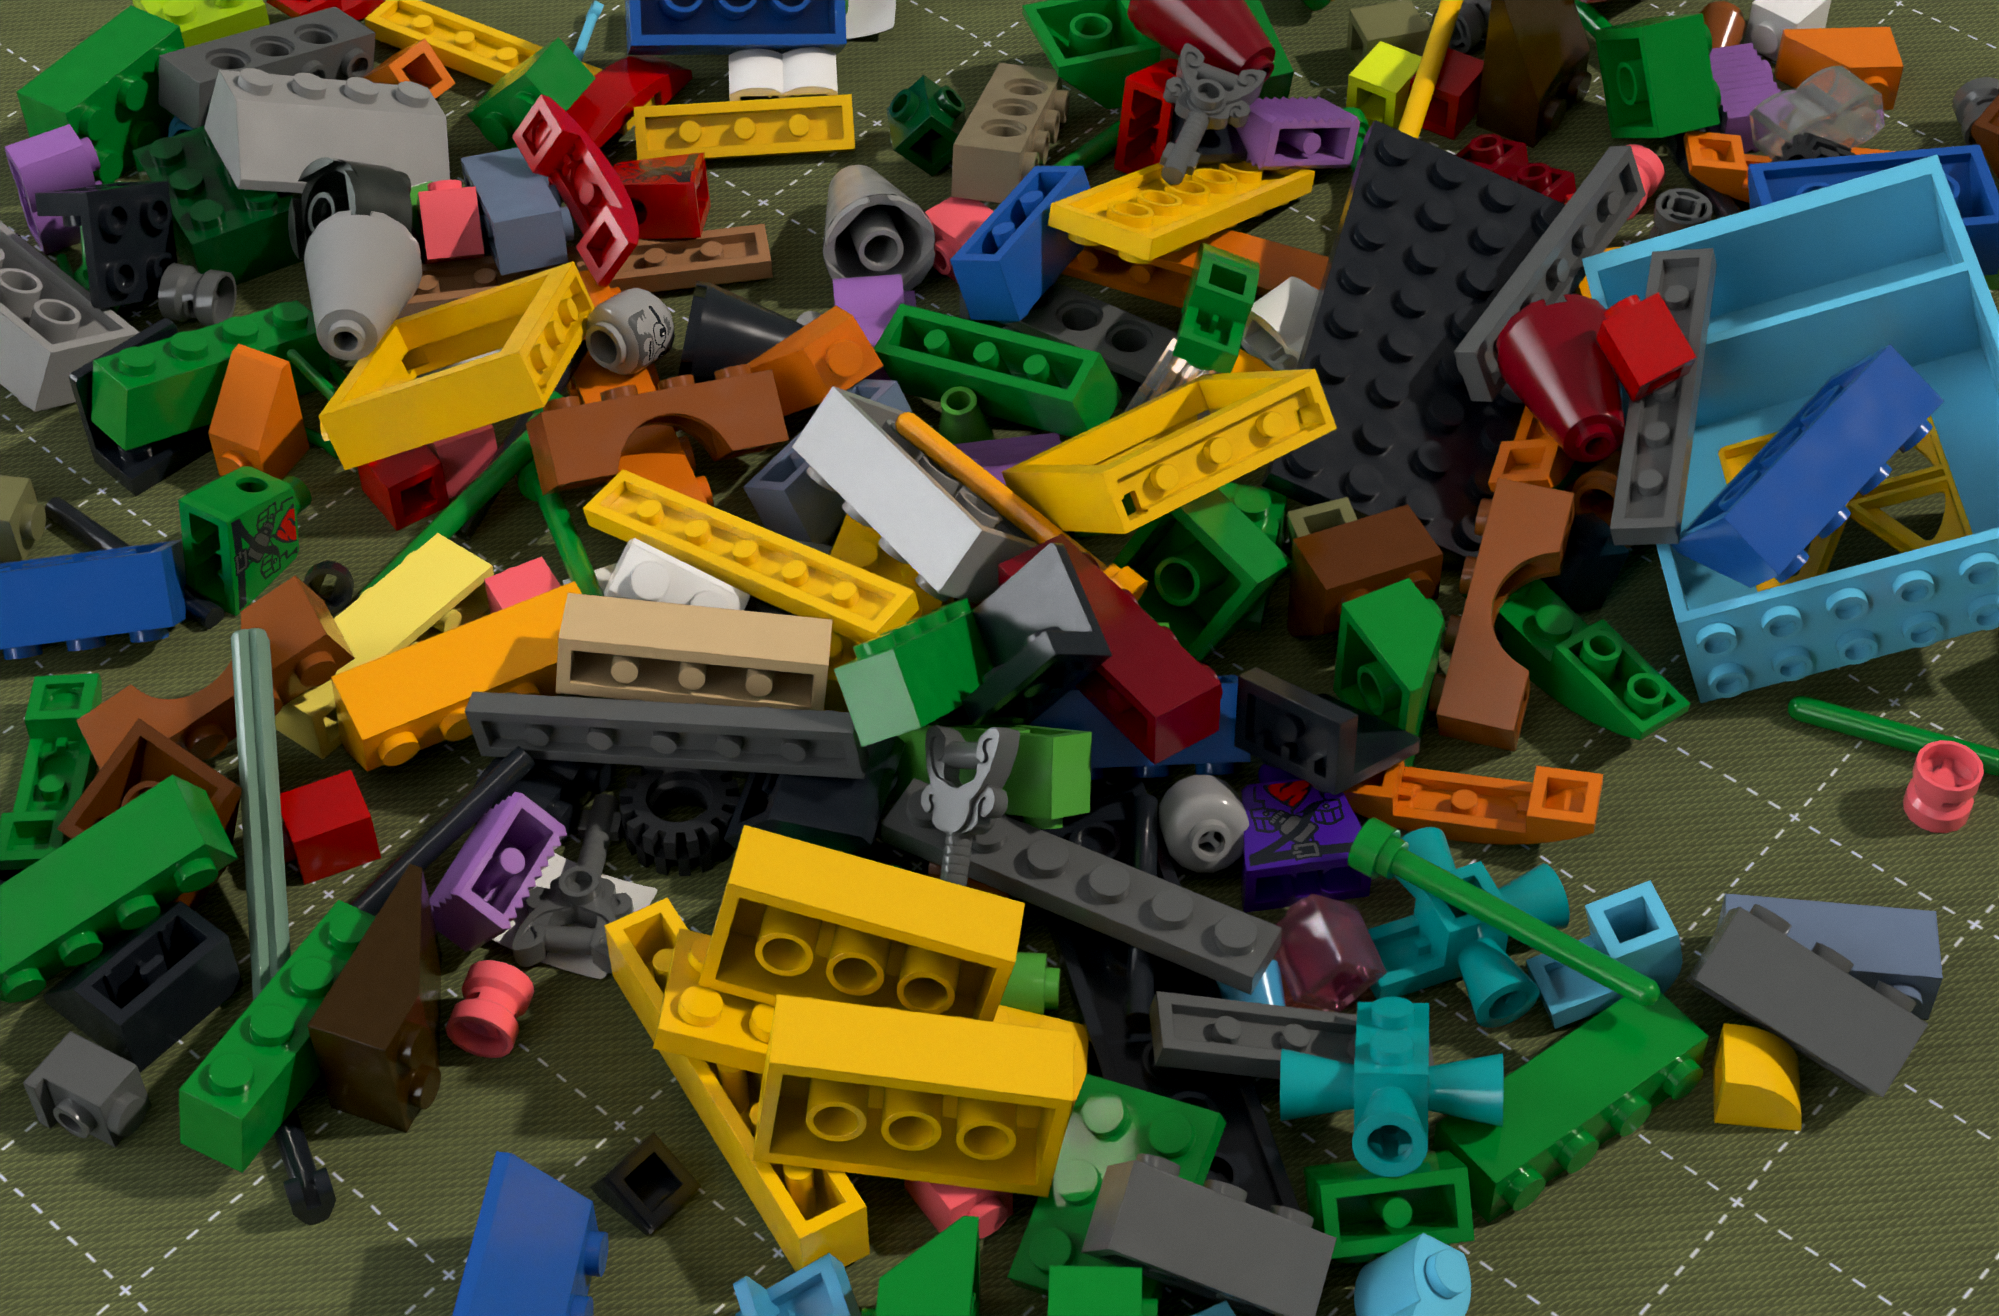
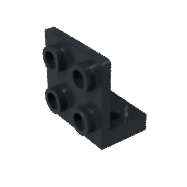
M168 181L113 182L35 193L38 216H62L63 226H82L90 297L93 308H109L158 299L163 273L172 263L178 264Z
M164 318L95 359L119 353L128 347H139L170 338L178 333L177 326L170 319ZM93 360L69 375V381L94 462L135 497L213 450L208 434L211 425L209 424L125 451L91 421Z
M1049 543L974 609V619L995 668L984 675L983 684L966 697L962 703L971 725H1029L1112 656L1064 544Z
M1257 667L1238 676L1234 746L1260 758L1264 764L1270 767L1280 768L1311 783L1312 787L1318 791L1337 795L1419 753L1420 738L1328 694H1312Z

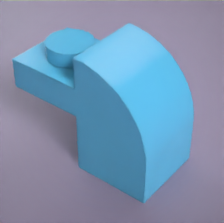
M1651 880L1585 905L1590 936L1579 939V941L1653 979L1659 985L1660 992L1664 994L1680 973L1682 952L1679 934ZM1540 954L1526 960L1529 976L1539 987V997L1555 1029L1601 1012L1624 997L1545 954Z

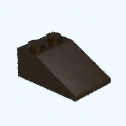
M1574 0L1491 1L1476 126L1510 140L1526 143V146L1534 148L1548 131L1554 132L1558 129L1565 112L1574 102L1579 104L1585 98L1592 79L1591 73L1587 72L1590 47Z
M409 864L307 1025L331 1108L405 1133L409 1130L420 1109L425 1110L431 1106L437 1096L441 1082V948L423 870L421 867Z

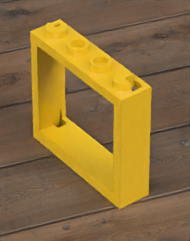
M574 261L395 320L374 350L366 357L358 360L318 416L324 442L331 441L344 469L348 470L545 407L585 337L588 316L595 309ZM502 348L500 352L415 379L418 375Z
M1315 369L1203 374L1001 473L1006 486L1062 531L1127 534L1337 429ZM1209 409L1210 415L1198 420L1197 415ZM1130 493L1136 508V512L1127 515L1122 502L1124 495Z

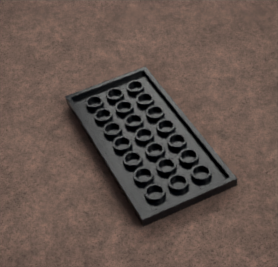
M1374 120L1364 138L1296 370H1316L1337 429L1269 462L1261 486L1307 506L1348 497L1357 520L1408 504L1442 551V564L1462 572L1466 557H1477L1482 536L1474 534L1475 522L1482 498L1493 499L1494 492H1491L1488 481L1501 441H1514L1525 404L1507 383L1493 402L1471 401L1463 376L1458 371L1454 351L1566 204Z

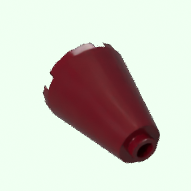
M1130 0L1127 15L1136 30L1180 56L1184 44L1189 43L1199 49L1204 55V63L1236 75H1240L1242 70H1263L1266 72L1264 82L1274 70L1272 62L1275 57V49L1245 0Z
M1565 294L1564 297L1567 302L1546 305L1544 299L1530 303L1512 316L1498 335L1496 347L1498 349L1497 363L1499 372L1505 382L1570 458L1580 462L1604 459L1619 448L1625 433L1621 381L1596 340L1601 323L1606 320L1604 316L1606 309L1597 300L1579 294Z

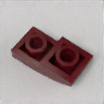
M1481 134L1471 140L1470 144L1455 155L1561 203L1565 202L1566 195L1576 192L1574 172L1551 168L1544 163H1529L1526 143L1502 139L1496 134Z

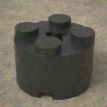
M329 157L319 158L311 162L303 170L298 181L307 183L303 189L301 199L291 198L288 213L289 238L293 252L299 260H304L308 239L319 223L340 211L352 210L351 215L370 216L371 211L384 213L403 224L418 242L417 233L412 227L411 181L406 173L395 171L386 166Z

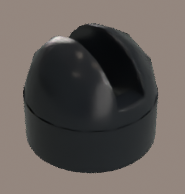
M325 560L315 564L308 570L303 581L324 600L331 614L344 610L351 601L354 591V580L348 568L339 562ZM326 574L337 577L330 597L319 594Z

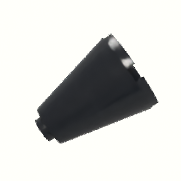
M696 280L678 376L691 374L694 377L695 384L716 380L714 372L731 366L748 364L804 327V325L710 282Z

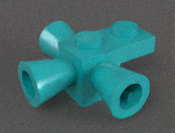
M1425 827L1417 829L1400 838L1408 842V851L1556 929H1565L1568 926L1570 911L1567 896L1558 875L1548 864L1542 863L1502 887L1497 888L1481 861L1456 869L1446 836L1439 828ZM1396 875L1394 877L1416 899L1414 915L1351 935L1349 952L1376 999L1400 997L1462 976L1477 1023L1486 1028H1494L1509 1024L1523 1016L1534 1006L1539 997V987L1505 953L1508 940L1507 934Z
M1384 997L1374 1002H1357L1354 1064L1284 1048L1281 1050V1122L1354 1109L1353 1153L1357 1161L1373 1174L1383 1177H1399L1411 1173L1422 1164L1428 1152L1429 1111L1503 1127V1053L1429 1066V1003H1412L1401 997Z

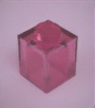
M1310 894L1307 898L1294 903L1288 909L1286 916L1276 924V926L1282 928L1281 946L1276 952L1275 958L1295 1002L1341 1012L1387 973L1356 905Z

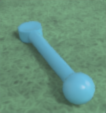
M596 0L593 1L586 14L585 24L573 52L580 61L583 59L596 21L604 7V4Z

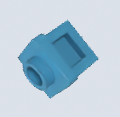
M830 1253L768 1289H765L748 1276L733 1283L741 1309L735 1316H861L845 1267L841 1261Z

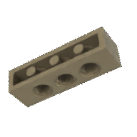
M1007 63L998 64L953 144L951 197L1002 203L1034 166L1046 164L1049 143H1056L1060 123H1066L1070 107V91L1062 90V78L1057 75L1055 69Z

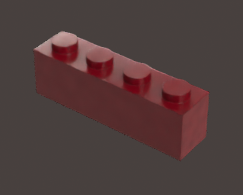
M1060 534L998 564V583L1000 587L1049 543L1064 544L1112 653L1109 659L1075 687L1154 765L1219 731L1220 700L1223 692L1216 673L1208 665L1200 664L1179 644L1176 636L1168 627L1160 626L1139 606L1130 591L1119 588L1102 572L1096 560L1089 553H1082L1069 539Z

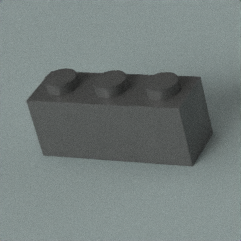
M1754 904L1750 912L1742 907L1730 909L1685 981L1761 1029L1780 1037L1793 1049L1868 1096L1884 1097L1928 1023L1911 1013L1916 1002L1884 982L1878 981L1872 989L1849 975L1854 964L1835 950L1818 942L1815 943L1812 950H1809L1788 937L1787 934L1792 925L1772 911L1758 904Z
M1139 1153L1136 1160L1107 1166L1081 1253L1118 1267L1142 1268V1276L1216 1304L1226 1300L1232 1310L1248 1316L1316 1315L1337 1238L1313 1229L1314 1218L1299 1210L1279 1205H1271L1269 1211L1245 1203L1248 1193L1237 1186L1211 1179L1204 1180L1203 1186L1178 1177L1181 1169L1178 1164L1150 1154Z

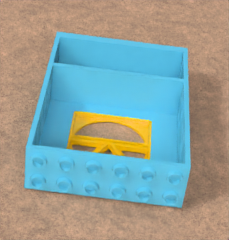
M1938 155L1582 258L1591 297L1607 310L1617 302L1632 295H1638L1641 301L1645 299L1652 252L1703 248L1714 249L1717 267L1681 532L1830 377L1891 344L1944 400L1927 418V421L1933 426L1932 429L1913 447L1925 456L1933 466L1885 479L1864 496L1857 492L1845 505L1851 512L1849 516L1851 519L1901 554L1826 573L1846 525V520L1826 538L1820 539L1817 535L1812 540L1807 552L1810 557L1801 567L1798 575L1790 577L1782 583H1779L1774 577L1750 588L1679 554L1670 544H1656L1676 623L1700 703L1720 698H1731L1746 691L1785 681H1796L1819 672L1850 664H1861L1873 658L1915 647H1927L1938 641L1999 627V314ZM1621 383L1624 423L1626 426L1630 397ZM1935 493H1944L1946 499L1942 523L1932 540L1921 538L1880 509Z

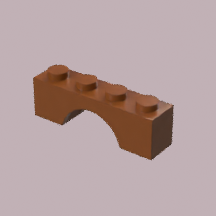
M742 364L714 372L716 380L695 384L693 375L689 374L658 382V391L638 394L636 385H627L601 392L602 401L580 405L578 396H567L547 401L545 407L542 408L543 412H540L526 423L542 494L547 495L598 485L618 473L621 452L629 436L635 429L649 425L671 426L688 433L706 449L714 462L771 451L789 440L772 369L751 373L750 365Z
M1498 478L1493 499L1482 498L1474 530L1475 535L1482 536L1477 557H1466L1459 585V593L1467 594L1462 616L1451 615L1445 635L1444 652L1452 653L1447 675L1436 673L1429 696L1428 711L1436 713L1439 735L1516 751L1530 696L1529 670L1518 664L1504 651L1495 636L1494 625L1501 607L1516 590L1532 581L1561 574L1575 518L1574 493Z
M296 575L240 611L241 629H264L270 639L275 716L284 705L311 687H317L328 682L331 676L336 674L337 670L355 659L324 600ZM232 660L215 681L192 695L177 699H159L141 692L130 684L76 720L99 769L101 770L138 718L200 760L212 758L222 752L227 743L237 737Z

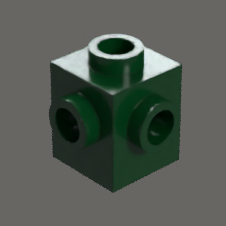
M922 75L908 89L901 90L893 98L886 110L893 150L933 177L953 159V144L966 123L964 112L966 107L962 98L955 90L946 85L940 87L925 75Z

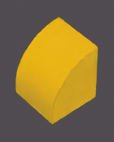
M1723 1023L1712 1064L1714 1123L1801 1131L1799 1061L1793 1048L1786 1041L1768 1031L1751 1026Z

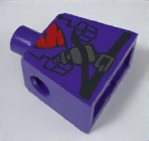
M1263 764L1258 770L1260 783L1247 785L1241 790V802L1249 819V827L1244 831L1243 854L1240 857L1241 897L1244 913L1368 897L1370 894L1371 878L1348 866V855L1351 846L1362 827L1344 793L1341 792L1333 795L1318 791L1312 787L1311 783L1280 768Z

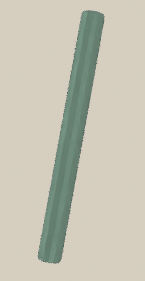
M261 628L237 630L231 636L240 787L242 788L241 812L253 1001L291 957L270 639L266 631Z

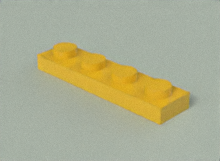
M852 94L633 107L637 160L703 152L705 153V160L855 151Z

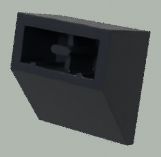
M894 736L867 745L870 760L864 779L749 772L724 840L737 849L743 826L747 825L847 854L862 853L874 843L880 833L881 823L879 820L888 794L893 790L898 781L897 768L906 743L898 736Z
M182 901L164 905L160 908V914L144 926L126 929L103 946V950L98 956L79 965L43 995L46 1004L104 1049L136 1064L140 1073L243 986L228 935Z

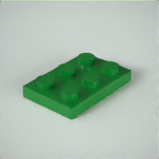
M1086 1074L1068 1120L1048 1197H1038L1007 1278L1015 1286L1048 1296L1049 1265L1118 1267L1081 1253L1107 1166L1136 1160L1139 1153L1150 1154L1178 1164L1181 1167L1178 1177L1203 1186L1226 1126V1121L1222 1115L1215 1111ZM1142 1276V1298H1157L1159 1306L1166 1284Z

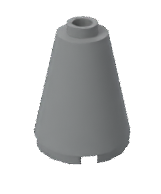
M851 165L841 169L832 178L828 189L823 259L832 279L901 274L904 291H910L920 284L933 266L935 258V233L927 214L919 205L872 168L865 165Z
M352 210L337 212L319 223L309 237L305 249L304 265L317 338L327 353L342 360H358L369 355L415 294L421 281V251L417 240L403 224L384 213L371 211L370 216L351 215Z

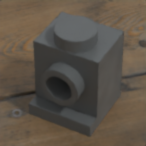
M71 1031L23 1082L40 1124L51 1129L58 1121L61 1126L77 1137L86 1138L90 1134L113 1147H116L124 1137L132 1135L139 1128L147 1110L152 1106L136 1064Z

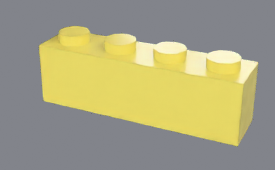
M437 533L418 550L408 554L401 564L373 587L366 589L356 601L334 618L355 657L354 660L337 670L335 675L489 615L490 609L484 579L494 575L493 566ZM331 679L320 686L311 687L284 705L275 716L276 730L322 760L342 744Z

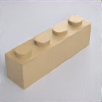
M568 593L558 638L556 693L623 700L824 711L833 619Z

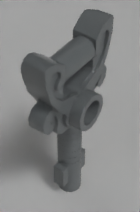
M1189 43L1184 44L1176 68V77L1167 80L1163 93L1166 102L1176 104L1175 112L1177 115L1186 120L1175 144L1168 142L1159 164L1164 166L1161 176L1167 183L1176 185L1182 182L1185 174L1193 175L1201 155L1196 150L1206 129H1225L1227 123L1236 128L1245 126L1251 111L1249 106L1261 93L1266 77L1265 71L1249 69L1242 70L1240 75H1236L1204 63L1205 57L1199 49Z
M939 725L929 727L926 732V767L930 784L925 786L921 794V805L925 812L933 814L932 822L935 827L946 832L944 855L942 858L943 864L940 874L941 880L962 886L967 885L973 836L988 833L994 826L996 818H1001L1006 812L1008 797L1006 791L1002 788L1011 773L1018 752L1020 731L1005 727H991L979 737L978 742H966L960 732L953 728ZM960 769L976 770L974 780L963 785L959 779Z
M599 794L594 798L592 809L582 811L578 835L579 838L584 840L577 866L567 869L561 876L553 879L550 883V889L536 887L529 891L530 897L525 899L529 915L516 932L511 946L513 957L519 966H533L545 960L548 952L592 956L593 963L604 972L612 973L604 925L634 912L632 898L627 893L616 894L615 884L609 879L601 878L610 841H619L623 827L621 812H618L620 803L616 797L610 794ZM583 923L592 928L568 927L564 925Z

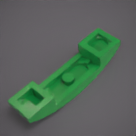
M99 673L34 677L24 719L30 740L13 812L2 813L0 819V870L26 869L71 840V838L57 828L95 776L97 763L76 720L102 703V681Z

